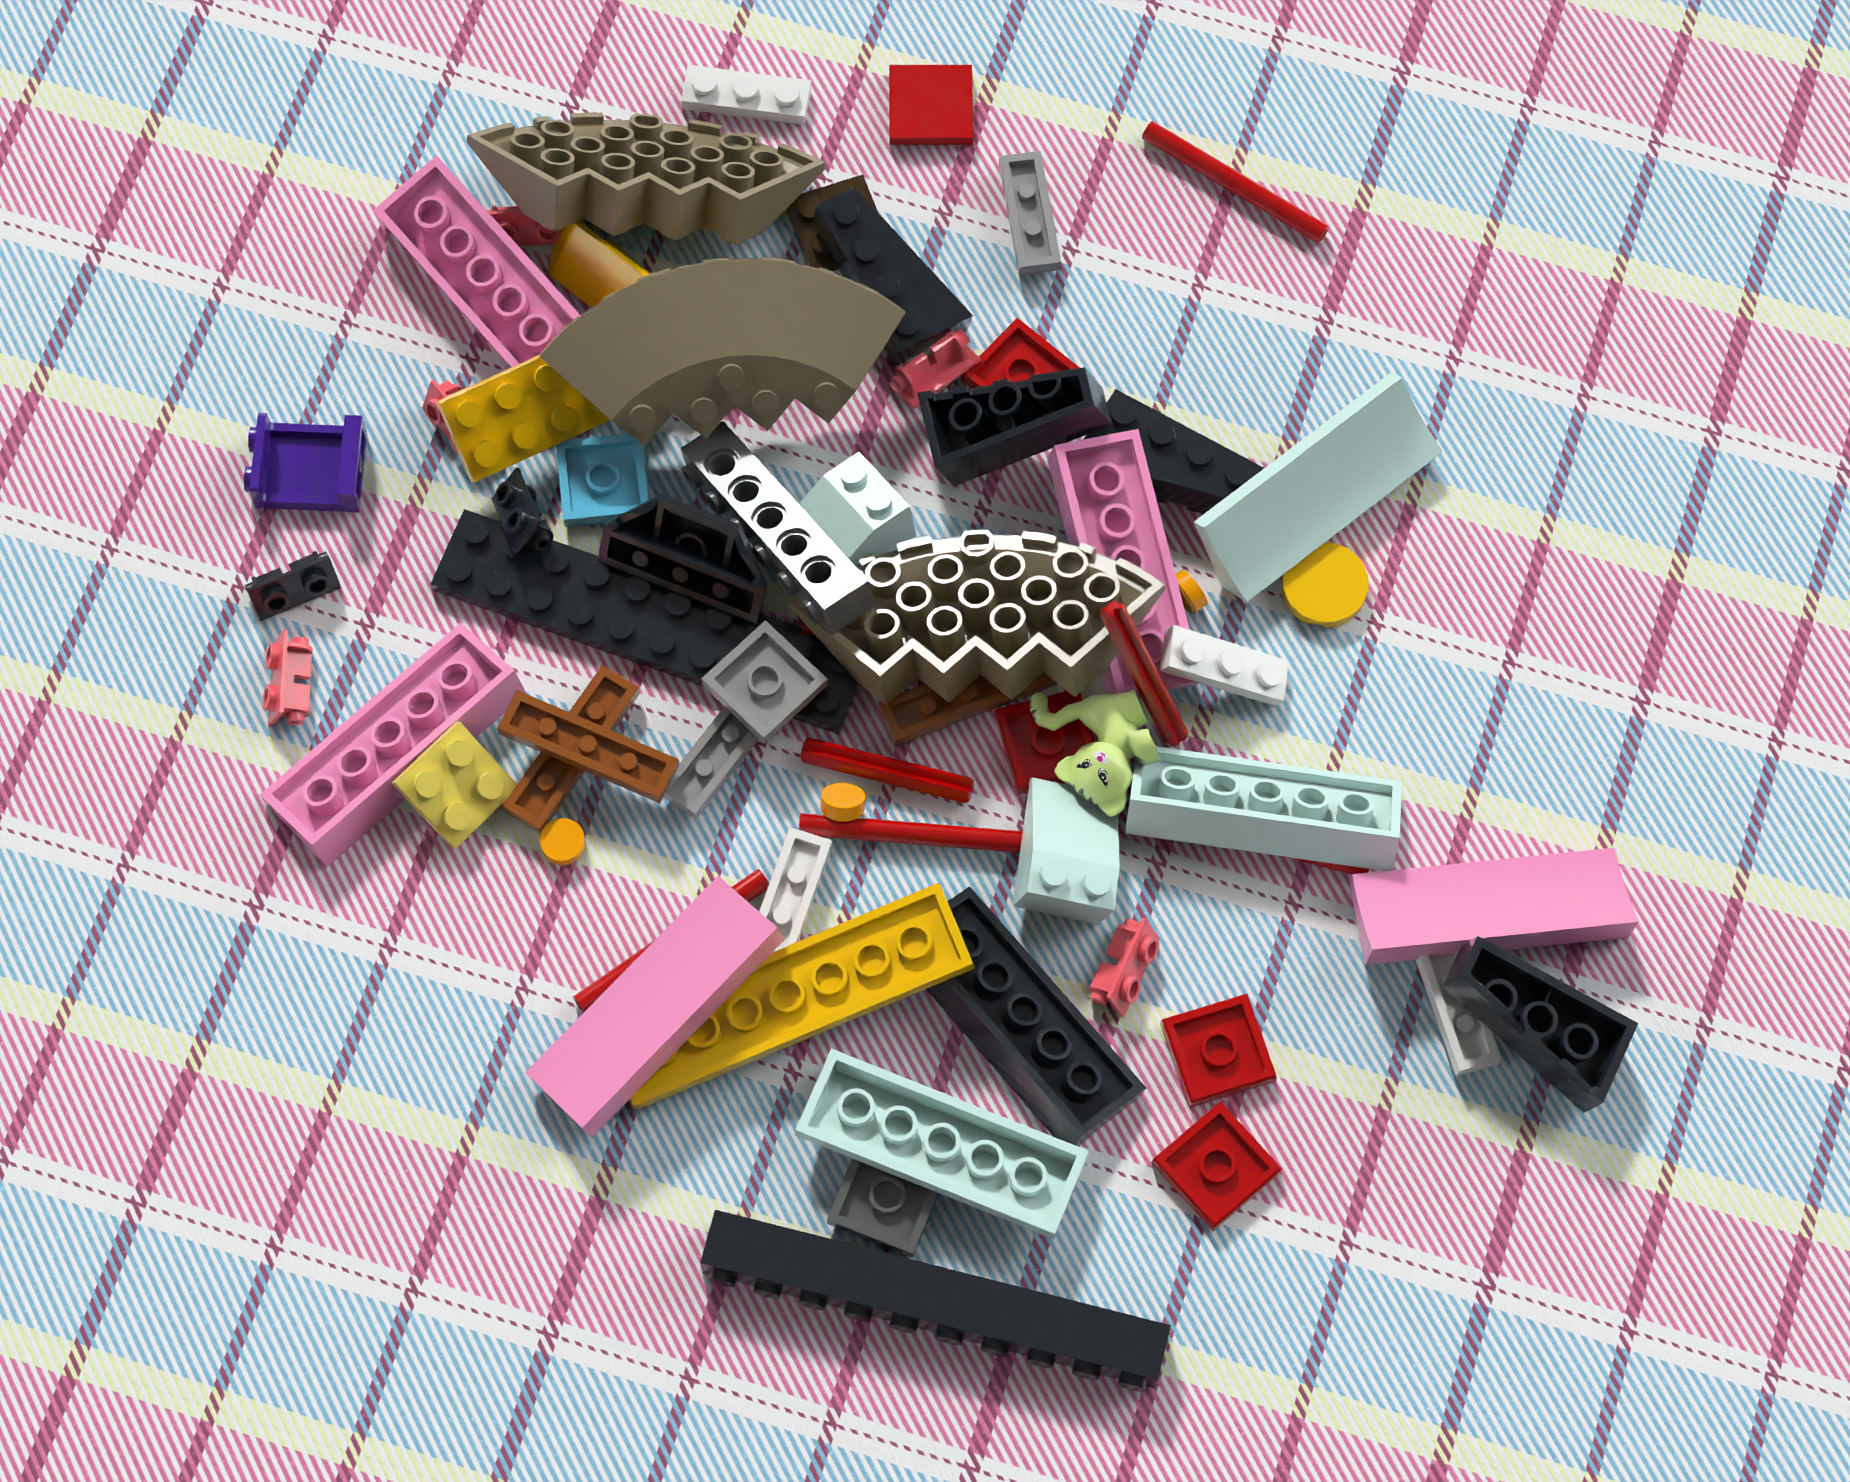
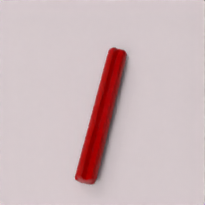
M1118 601L1109 602L1108 606L1101 609L1100 617L1163 741L1169 743L1172 747L1178 746L1181 741L1187 739L1188 730L1125 605L1119 604Z
M806 738L801 749V761L805 764L962 803L969 802L972 796L974 780L971 777L814 738Z

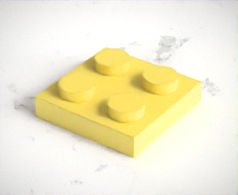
M455 722L392 782L396 789L451 848L455 849L507 800L517 786L516 782L461 722Z

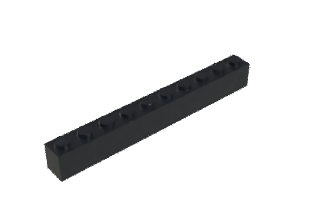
M719 1210L714 1211L700 1261L702 1273L708 1274V1281L717 1285L735 1287L736 1282L754 1286V1293L764 1297L779 1299L781 1293L798 1297V1303L807 1308L825 1310L826 1305L845 1309L844 1315L854 1320L870 1322L872 1317L890 1321L889 1327L901 1332L915 1334L917 1328L935 1332V1339L944 1343L962 1345L963 1340L981 1344V1351L991 1355L1007 1357L1008 1352L1027 1356L1026 1362L1038 1367L1053 1368L1054 1363L1072 1367V1374L1078 1377L1099 1380L1100 1375L1119 1379L1118 1385L1120 1387L1137 1392H1145L1146 1386L1155 1389L1171 1327L1169 1324Z

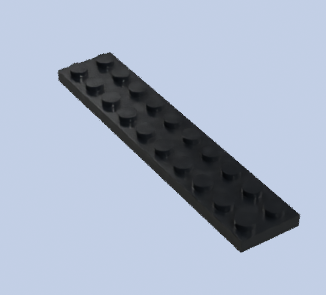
M466 509L463 510L430 583L431 589L434 592L704 687L702 685V678L766 620L828 679V686L798 712L793 719L840 735L860 686L816 635L802 634V627L762 613L759 622L755 624L598 561L597 555L554 540L550 548L545 551H538L524 544L520 551L515 554L500 521Z

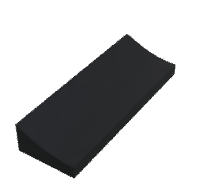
M969 886L951 898L948 904L975 968L929 987L926 990L1051 1135L1079 1147L1113 1117L1141 1097L1146 1090V1086Z

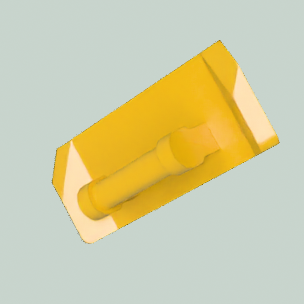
M583 219L561 229V235L552 247L547 267L549 275L591 308L599 304L602 298L613 291L616 293L637 283L638 279L651 274L619 249V245L614 241L602 239L585 226Z

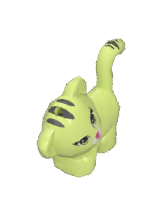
M1135 689L1117 694L1091 695L1083 701L1066 705L1057 713L1049 712L1048 697L1044 693L1036 692L1031 696L1030 711L1037 725L1055 731L1071 721L1080 719L1099 738L1098 742L1083 745L1075 755L1067 756L1060 761L1054 770L1057 777L1063 782L1071 784L1074 790L1084 799L1099 805L1100 809L1109 817L1121 813L1127 802L1126 792L1133 779L1130 759L1135 755L1140 763L1146 765L1161 761L1149 730H1137L1138 727L1148 722Z

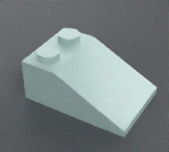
M860 452L823 475L799 502V505L855 566L859 564L858 559L873 553L874 557L894 551L897 549V544L911 540L916 536L910 506Z
M1032 777L1029 782L1013 906L1100 924L1115 908L1120 869L1118 814L1109 817L1100 809L1099 805L1084 799L1072 786Z

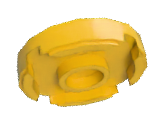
M1325 542L1282 575L1281 594L1287 608L1300 621L1310 625L1314 623L1322 625V627L1333 628L1349 622L1361 611L1369 591L1368 573L1362 560L1350 549L1336 543Z

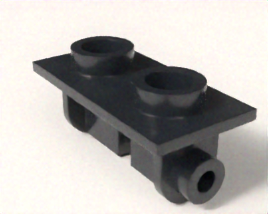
M517 467L506 481L498 486L491 499L513 553L517 554L524 544L538 551H545L550 548L554 535L552 530L547 527L545 520L541 519L542 513L536 501L537 495L534 488L525 483L523 475Z
M313 551L311 555L289 563L290 571L282 573L279 567L258 577H251L252 582L245 584V588L260 621L342 588L326 551L320 554L317 551Z

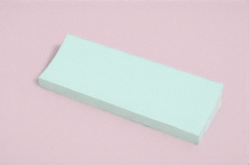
M1392 372L1194 521L1219 582L1224 589L1248 602L1443 452L1417 411L1402 377Z
M1158 746L1156 747L1161 761L1146 765L1140 763L1135 756L1125 834L1381 871L1393 870L1400 839L1402 781Z
M831 1049L795 1129V1136L1052 1239L1055 1238L1066 1208L1085 1167L1089 1152L834 1049Z

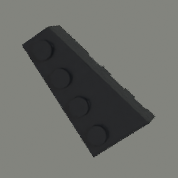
M855 187L816 206L813 223L843 277L879 292L906 312L883 348L893 367L929 350V347L946 336V332L949 330L954 332L959 328L964 332L968 330L973 318L972 313Z
M1085 367L1031 375L1029 380L1011 382L1009 379L993 381V385L970 388L968 385L951 387L950 392L934 394L931 390L917 393L934 466L954 486L1052 449L1054 445L1070 442L1112 425L1103 387Z
M1117 389L1114 390L1107 401L1112 425L1090 433L1084 438L1089 439L1138 429L1157 502L1164 504L1166 500L1185 505L1187 510L1205 514L1264 469V467Z
M1476 936L1459 949L1442 986L1583 1113L1604 1103L1638 1026V1023L1479 936Z

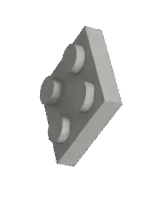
M765 620L702 678V685L765 744L828 686V679Z

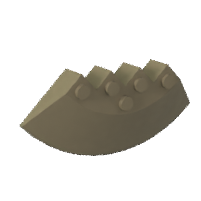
M602 112L570 114V121L550 120L547 116L533 118V126L515 129L513 124L506 123L467 135V144L522 213L540 223L544 228L552 231L564 229L568 225L586 219L600 227L605 233L616 236L645 223L660 231L663 236L674 240L684 238L688 234L706 228L721 236L724 241L736 245L764 232L825 170L826 162L783 143L778 146V149L758 143L759 135L747 131L743 135L736 133L724 134L722 133V125L692 119L689 121V126L663 123L662 118L658 115L634 113L630 120H604Z
M727 257L703 260V263L681 266L672 270L667 268L638 279L637 283L616 293L613 291L602 298L599 304L589 309L581 317L578 315L566 325L539 353V356L606 417L644 446L648 444L672 413L707 439L733 406L768 431L795 398L829 424L856 392L906 312L879 292L861 283H856L848 278L836 275L833 271L822 267L816 268L796 264L792 260L761 257V259L728 260Z
M989 530L964 531L960 537L942 538L932 541L931 536L912 539L897 544V550L874 557L873 553L859 558V564L856 565V568L869 581L875 607L833 635L821 622L815 625L810 621L801 606L802 601L798 596L792 599L789 604L790 608L849 674L886 706L918 678L947 702H950L980 675L1012 700L1043 672L1076 697L1107 669L1119 653L1100 617L1101 609L1108 606L1109 602L1118 601L1119 604L1125 605L1137 628L1165 591V584L1140 567L1122 558L1116 561L1108 556L1096 553L1095 547L1082 542L1080 546L1058 542L1057 536L1023 531L1022 536L992 535Z

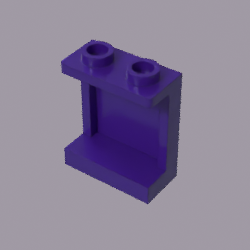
M258 413L256 427H250L248 434L249 452L253 453L252 466H246L244 470L245 492H250L255 507L360 513L368 435L363 417L361 415H345L344 426L273 423L270 421L267 413Z

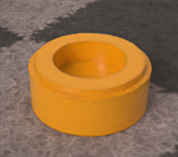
M1182 569L1175 574L1183 606L1189 613L1196 614L1208 605L1204 592L1188 572Z
M849 783L828 785L821 791L820 810L826 817L835 821L846 822L855 820L864 813L865 793L858 786Z
M567 818L552 820L543 828L540 834L542 853L553 864L560 866L573 864L580 859L585 851L586 841L584 832L580 825L573 820Z

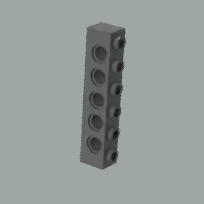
M724 421L718 424L707 439L699 435L680 448L686 464L681 469L688 483L695 490L699 487L704 490L708 504L718 516L724 513L730 521L742 525L759 563L766 570L772 567L776 571L777 580L788 596L792 597L796 594L802 601L801 606L813 624L816 625L821 622L833 635L875 607L869 581Z

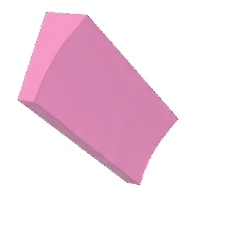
M437 155L372 210L383 225L510 368L538 356L566 325L578 315L581 317Z
M1136 429L1054 445L1047 460L1068 544L1080 546L1082 542L1096 548V553L1108 556L1116 561L1122 558L1140 567L1165 584V591L1136 629L1168 691L1199 684L1198 682L1160 671L1165 629L1172 625L1189 629L1139 430ZM1118 653L1107 669L1101 673L1106 693L1117 694L1135 689L1139 699L1141 696Z
M460 623L264 790L260 796L265 804L302 840L327 868L406 799L392 782L455 722H461L476 739L506 712L516 690L526 693L515 670Z
M1615 848L1352 874L1349 880L1365 965L1418 960L1419 956L1429 955V958L1454 956L1455 952H1458L1462 946L1476 936L1487 940L1503 950L1629 938L1639 923L1622 878Z
M718 875L525 1073L589 1136L593 1137L771 955L785 938L772 922L757 911Z

